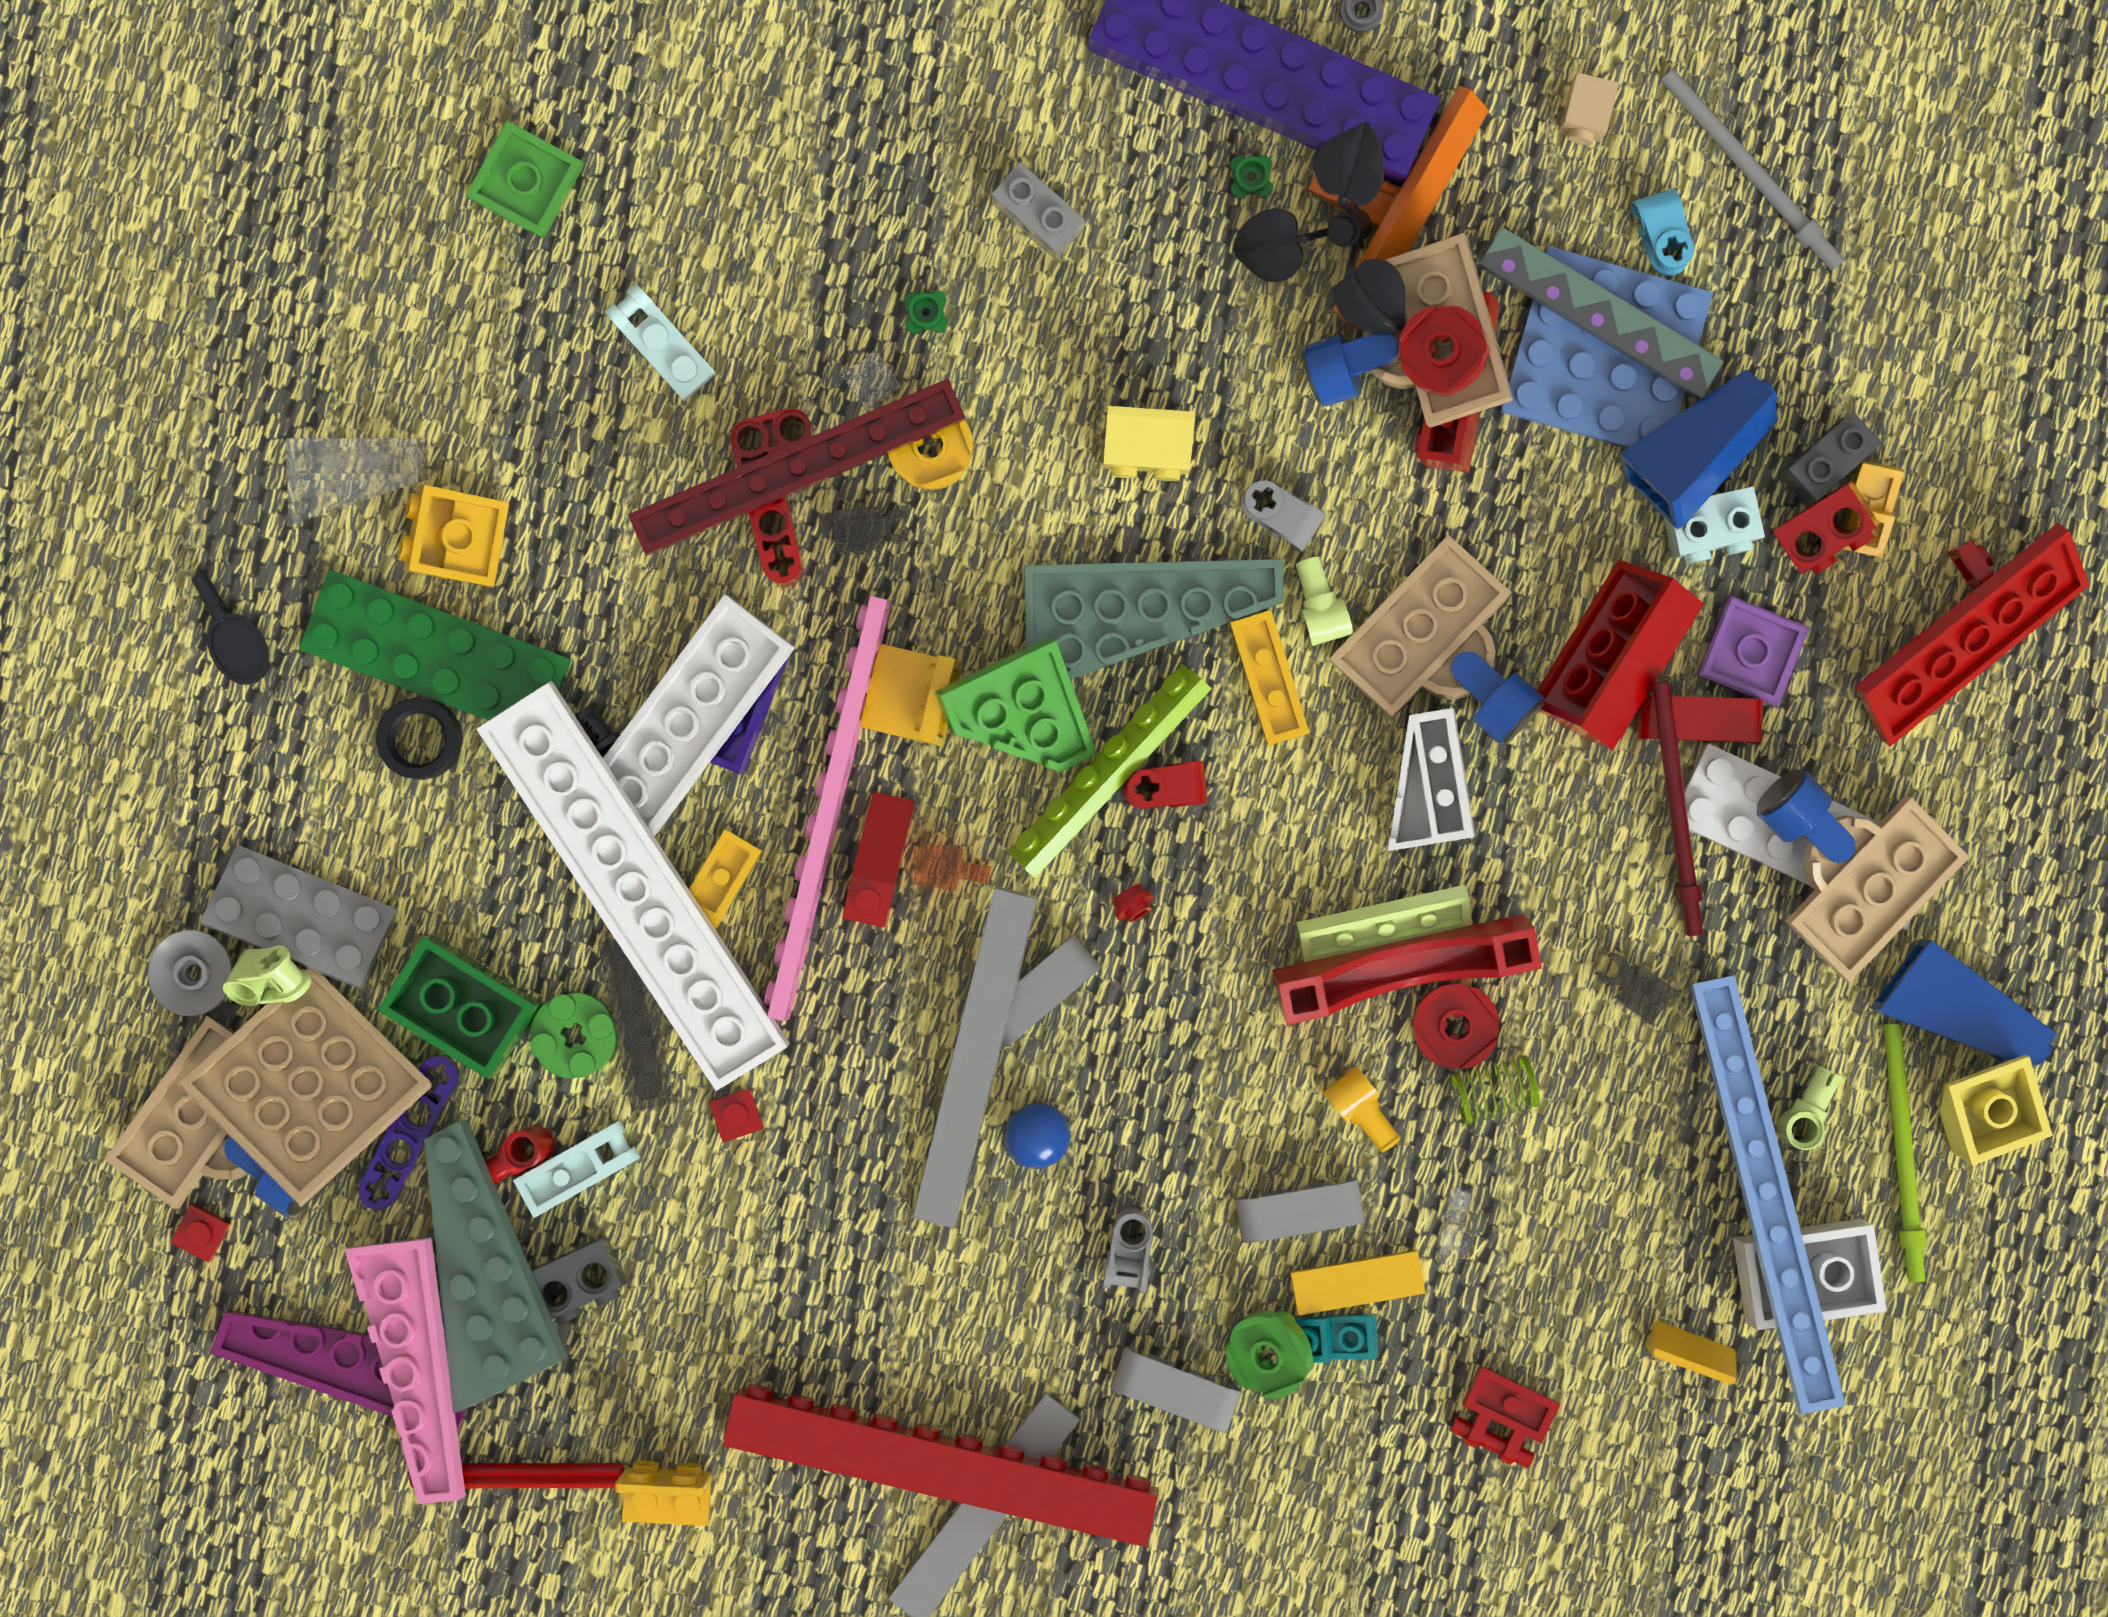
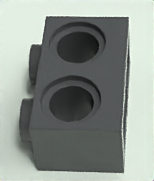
M1853 411L1840 418L1783 469L1778 476L1805 506H1809L1819 501L1882 443Z
M607 1235L531 1269L552 1319H556L558 1325L581 1315L582 1312L579 1307L595 1300L597 1307L620 1297L621 1294L618 1289L628 1282ZM598 1263L606 1269L607 1280L605 1283L596 1284L589 1280L586 1272L588 1264ZM558 1281L565 1285L568 1292L566 1301L557 1302L551 1299L547 1291L549 1282Z

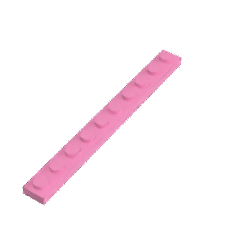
M870 596L869 604H862L858 613L856 629L862 630L858 647L851 646L846 663V671L852 673L848 689L841 688L836 703V713L841 714L838 730L830 731L826 744L825 754L830 755L831 759L828 771H821L818 777L815 796L821 798L817 814L811 813L808 818L805 838L811 840L807 856L800 855L794 877L795 880L800 881L797 897L789 898L784 916V922L790 923L786 940H779L774 956V964L780 965L776 982L769 981L764 997V1005L769 1007L767 1016L769 1018L782 1021L790 1020L858 743L861 717L871 683L877 652L883 641L891 603L886 599Z

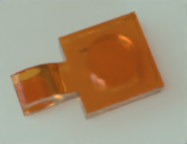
M920 841L913 884L957 891L959 879L989 883L992 866L962 862L963 848Z

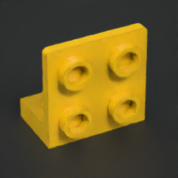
M881 644L877 652L860 726L865 729L943 747L948 725L935 691L960 680L963 663L942 655L935 657Z
M643 1460L633 1462V1468L626 1467L615 1483V1492L623 1493L622 1522L708 1526L710 1522L712 1472L702 1471V1465L697 1463L676 1464V1470L659 1469V1463L655 1461Z

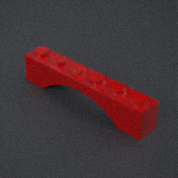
M1520 914L1273 969L1272 972L1280 1010L1286 1024L1290 1025L1330 1016L1362 1000L1410 986L1454 979L1501 978L1541 969L1542 965L1535 927L1525 914Z

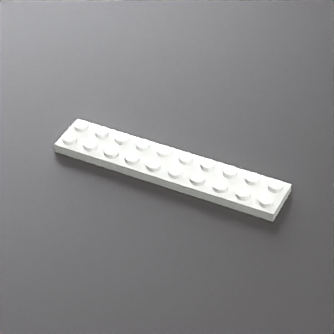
M552 681L548 682L478 727L476 730L715 1091L787 1048L790 1042L773 1018L767 1017L769 1010Z

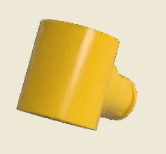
M1357 1066L1322 1092L1345 1122L1350 1120L1353 1125L1358 1124L1380 1152L1387 1151L1400 1140V1135L1379 1109L1380 1102L1376 1099L1380 1096Z

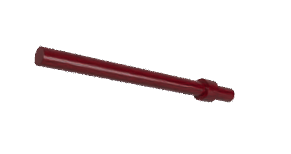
M1657 681L1652 683L1679 880V883L1675 885L1677 903L1682 904L1686 935L1697 936L1703 934L1699 904L1703 900L1702 886L1700 881H1696L1670 682Z

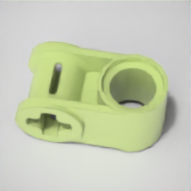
M284 945L262 949H246L241 953L224 983L223 991L232 1001L243 1006L253 1007L258 1004L275 1002L288 1003L298 999L307 991L312 978L305 969H299L290 959V951Z

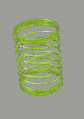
M1520 1056L1519 1063L1521 1070L1522 1068L1523 1070L1524 1068L1526 1069L1530 1090L1526 1091L1531 1107L1523 1094L1522 1083L1514 1058H1512L1513 1070L1517 1072L1522 1109L1514 1097L1506 1062L1503 1060V1068L1505 1074L1507 1073L1510 1083L1513 1111H1511L1505 1099L1497 1064L1494 1063L1495 1075H1498L1501 1086L1504 1113L1501 1112L1495 1099L1488 1067L1484 1066L1486 1077H1489L1495 1108L1494 1116L1486 1102L1478 1068L1476 1067L1475 1071L1477 1080H1480L1485 1118L1477 1104L1470 1072L1466 1070L1468 1082L1471 1083L1476 1120L1472 1116L1460 1073H1452L1453 1087L1458 1086L1463 1103V1108L1462 1106L1461 1109L1459 1107V1112L1464 1124H1471L1472 1120L1477 1123L1478 1112L1482 1119L1486 1120L1488 1116L1487 1109L1490 1115L1495 1118L1497 1109L1501 1115H1505L1506 1106L1511 1113L1515 1111V1104L1520 1111H1523L1524 1102L1530 1109L1532 1107H1540L1539 1089L1528 1056Z

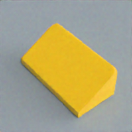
M1655 1321L1645 1347L1653 1357L1729 1385L1735 1384L1737 1379L1735 1349L1660 1321Z

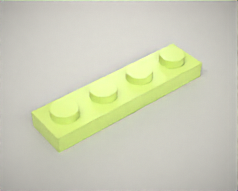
M1462 885L1296 923L1303 961L1309 962L1472 925L1469 894L1466 886Z

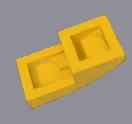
M1865 460L1857 466L1853 483L1880 524L1876 529L1872 530L1875 538L1853 552L1883 558L1895 520L1892 512L1904 476V471L1901 468ZM1848 508L1843 529L1853 530L1859 526L1860 520L1857 512ZM1849 545L1843 548L1844 550L1852 551Z

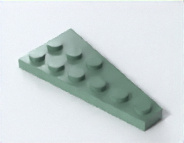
M1283 559L1024 565L1026 648L1048 637L1055 639L1070 680L1283 604L1284 602Z
M468 1120L458 1121L424 1139L453 1414L474 1406L568 1359Z

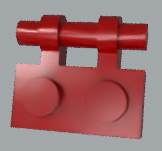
M1479 1365L1462 1401L1464 1407L1475 1411L1476 1414L1471 1422L1455 1416L1449 1431L1462 1437L1463 1443L1473 1448L1479 1445L1498 1454V1460L1509 1465L1515 1462L1525 1468H1529L1535 1454L1521 1446L1526 1436L1537 1442H1543L1560 1403L1485 1366ZM1491 1420L1511 1429L1506 1439L1486 1430Z

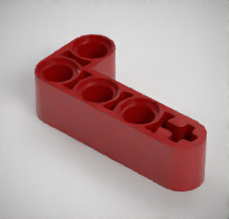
M795 408L784 409L738 422L730 435L737 468L813 436L814 428L808 416ZM792 420L801 421L805 425L803 436L796 441L786 440L782 435L784 426ZM749 431L760 432L763 435L762 445L755 451L748 452L743 450L741 447L742 437ZM785 497L749 512L763 571L774 584L779 586H791L797 583L804 571V563L788 499ZM774 513L782 515L784 518L783 529L775 535L765 534L762 530L763 519L767 515ZM790 539V545L781 546L786 559L794 561V565L788 567L789 575L782 576L778 570L772 571V566L777 565L779 560L776 550L773 547L766 550V545H780Z

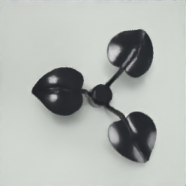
M1363 122L1326 141L1319 149L1314 163V172L1319 186L1328 194L1339 195L1338 204L1346 211L1334 215L1329 221L1327 228L1302 235H1297L1298 222L1291 212L1278 208L1261 211L1247 220L1239 230L1234 243V252L1236 258L1257 277L1269 282H1281L1293 277L1303 263V251L1299 243L1329 236L1331 241L1337 246H1352L1346 267L1350 277L1341 280L1336 285L1334 291L1338 311L1347 322L1361 330L1372 333H1394L1402 331L1406 325V291L1399 271L1388 261L1376 258L1365 260L1359 264L1357 269L1355 268L1359 252L1364 248L1362 241L1368 238L1372 230L1370 216L1364 210L1359 209L1357 205L1363 206L1375 199L1381 190L1384 178L1383 156L1379 140L1372 125L1369 122Z

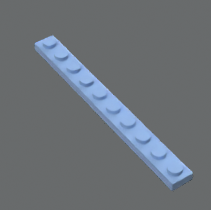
M1735 976L1692 984L1690 990L1798 1415L1845 1406Z

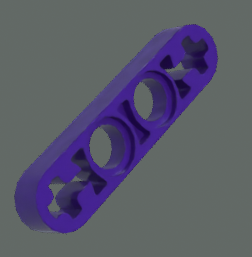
M444 1055L432 1056L426 1059L418 1070L432 1082L433 1076L428 1073L429 1067L436 1068L440 1064H444L446 1066L444 1073L450 1077L449 1081L438 1083L432 1093L441 1096L439 1102L427 1094H423L417 1100L425 1102L430 1108L431 1116L426 1124H414L408 1117L407 1109L388 1127L358 1189L362 1203L368 1208L382 1210L394 1204L399 1198L425 1147L424 1139L433 1132L458 1083L459 1068L450 1057ZM395 1139L406 1141L411 1148L410 1158L405 1163L394 1162L389 1156V1145ZM381 1162L388 1170L401 1172L402 1174L399 1179L394 1174L389 1177L385 1189L390 1192V1196H383L376 1201L372 1198L374 1190L369 1188L370 1182L377 1183L382 1179L386 1170L377 1168Z

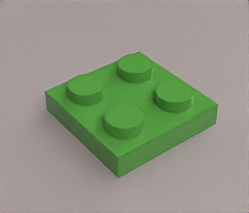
M506 120L466 197L544 240L582 171L584 163Z

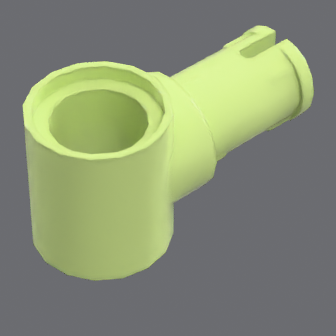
M1312 557L1296 563L1305 601L1302 602L1304 609H1301L1300 613L1302 622L1306 621L1310 636L1307 638L1310 646L1353 634L1346 604L1342 597L1337 599L1336 593L1330 591L1320 557Z
M1817 1066L1816 1072L1802 1098H1796L1792 1108L1784 1112L1778 1120L1777 1131L1782 1141L1801 1150H1811L1822 1142L1825 1134L1823 1123L1828 1115L1825 1111L1839 1083L1843 1080L1841 1076L1831 1073L1832 1071L1824 1067ZM1805 1118L1809 1124L1808 1133L1804 1138L1795 1140L1792 1135V1126L1796 1120Z

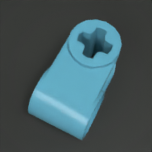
M1672 188L1632 201L1631 212L1633 216H1638L1641 226L1638 233L1643 239L1653 269L1660 275L1667 277L1676 276L1681 273L1693 257L1694 242L1692 241L1685 220L1684 208L1676 189ZM1668 245L1672 251H1680L1681 254L1676 261H1674L1672 255L1664 256L1663 252Z

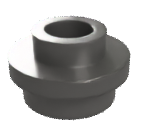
M1343 0L1340 8L1341 19L1346 27L1354 32H1369L1376 28L1382 19L1383 3L1381 0ZM1359 4L1366 5L1370 11L1369 16L1366 18L1357 17L1354 14V7Z

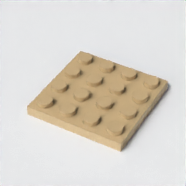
M309 968L306 971L311 975L312 982L301 997L288 1003H267L179 1082L181 1088L300 1207L309 1201L432 1087L431 1082L321 973Z

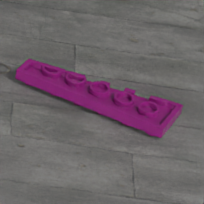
M233 1310L224 1312L210 1354L393 1417L391 1410H393L394 1404L388 1383L383 1384L379 1370L383 1366L376 1342L371 1343L369 1334ZM467 1409L455 1413L458 1434Z

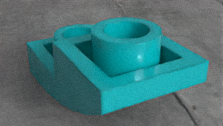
M1376 1313L1295 1318L1296 1323L1308 1337L1314 1363H1329L1331 1360L1376 1359L1379 1357Z

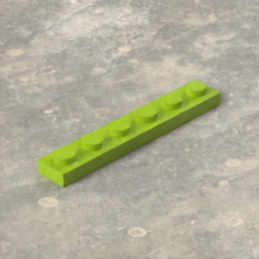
M1182 664L1176 672L1170 674L1164 680L1162 687L1152 698L1135 711L1133 718L1124 728L1106 742L1103 750L1087 767H1084L1077 773L1070 786L1058 798L1048 804L1042 816L1028 830L1020 834L1015 845L1008 853L1028 873L1036 878L1212 688L1201 677Z

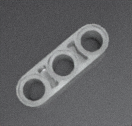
M1075 934L1070 936L1060 947L1052 951L1033 967L1022 979L1018 980L1002 1042L1006 1047L1017 1040L1102 967Z
M1358 1178L1345 1179L1346 1183L1331 1185L1330 1181L1306 1185L1300 1191L1288 1192V1189L1265 1192L1260 1193L1261 1197L1246 1199V1196L1236 1198L1235 1204L1242 1242L1267 1241L1364 1223L1365 1216Z
M1125 1346L1110 1385L1111 1389L1129 1398L1211 1429L1227 1432L1242 1393L1240 1388L1230 1384L1229 1388L1215 1383L1216 1378L1192 1369L1189 1370V1373L1175 1368L1176 1363L1153 1354L1146 1357L1135 1353L1136 1348Z

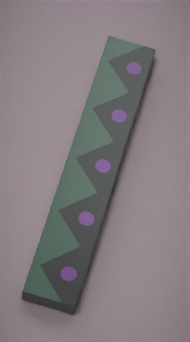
M1504 227L1499 230L1478 265L1484 271L1697 400L1704 396L1724 363L1722 359Z

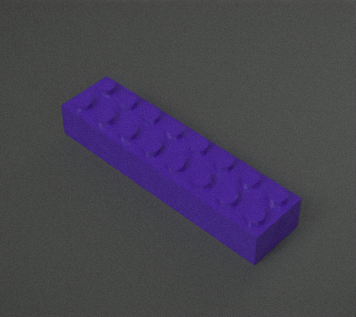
M1105 0L1089 37L1088 51L1317 151L1333 136L1347 131L1360 123L1369 122L1377 135L1382 150L1384 164L1383 179L1402 187L1441 99L1439 96L1218 0Z

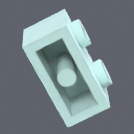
M1754 486L1710 496L1690 520L1678 530L1663 516L1672 559L1685 557L1686 564L1712 559L1710 551L1727 548L1728 555L1754 550L1752 542L1765 537Z

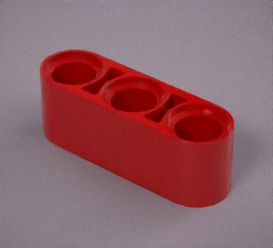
M1647 696L1638 709L1637 739L1639 740L1659 739L1654 696ZM1671 696L1677 741L1704 740V742L1762 743V699Z

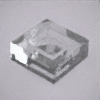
M876 350L841 374L846 384L867 412L902 387Z

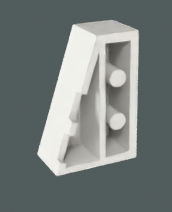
M1450 708L1409 715L1388 851L1475 837L1455 709Z

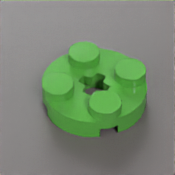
M581 992L557 995L546 1002L536 1013L530 1030L531 1051L537 1057L540 1064L554 1075L569 1079L587 1077L603 1068L613 1056L618 1040L615 1020L608 1007L598 998ZM577 1023L582 1026L580 1033L586 1037L583 1044L576 1042L573 1047H569L566 1044L567 1037L562 1032L565 1027L572 1028Z
M1263 1310L1247 1315L1234 1327L1231 1332L1230 1343L1226 1346L1227 1364L1236 1381L1247 1390L1252 1387L1254 1390L1263 1393L1261 1397L1268 1399L1282 1398L1293 1393L1304 1382L1314 1367L1312 1348L1308 1337L1296 1323L1295 1318L1289 1312L1283 1310L1277 1312ZM1265 1345L1271 1347L1276 1352V1364L1270 1358L1263 1359L1261 1356Z

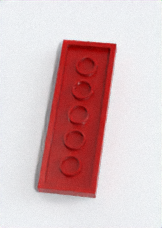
M2057 523L2043 535L2036 538L2031 545L2010 562L2004 564L1994 575L1975 590L1968 593L1963 600L1942 617L1936 619L1932 625L1911 642L1904 645L1895 655L1875 671L1869 673L1864 680L1855 686L1877 735L1884 743L1891 747L2090 586L2068 529Z

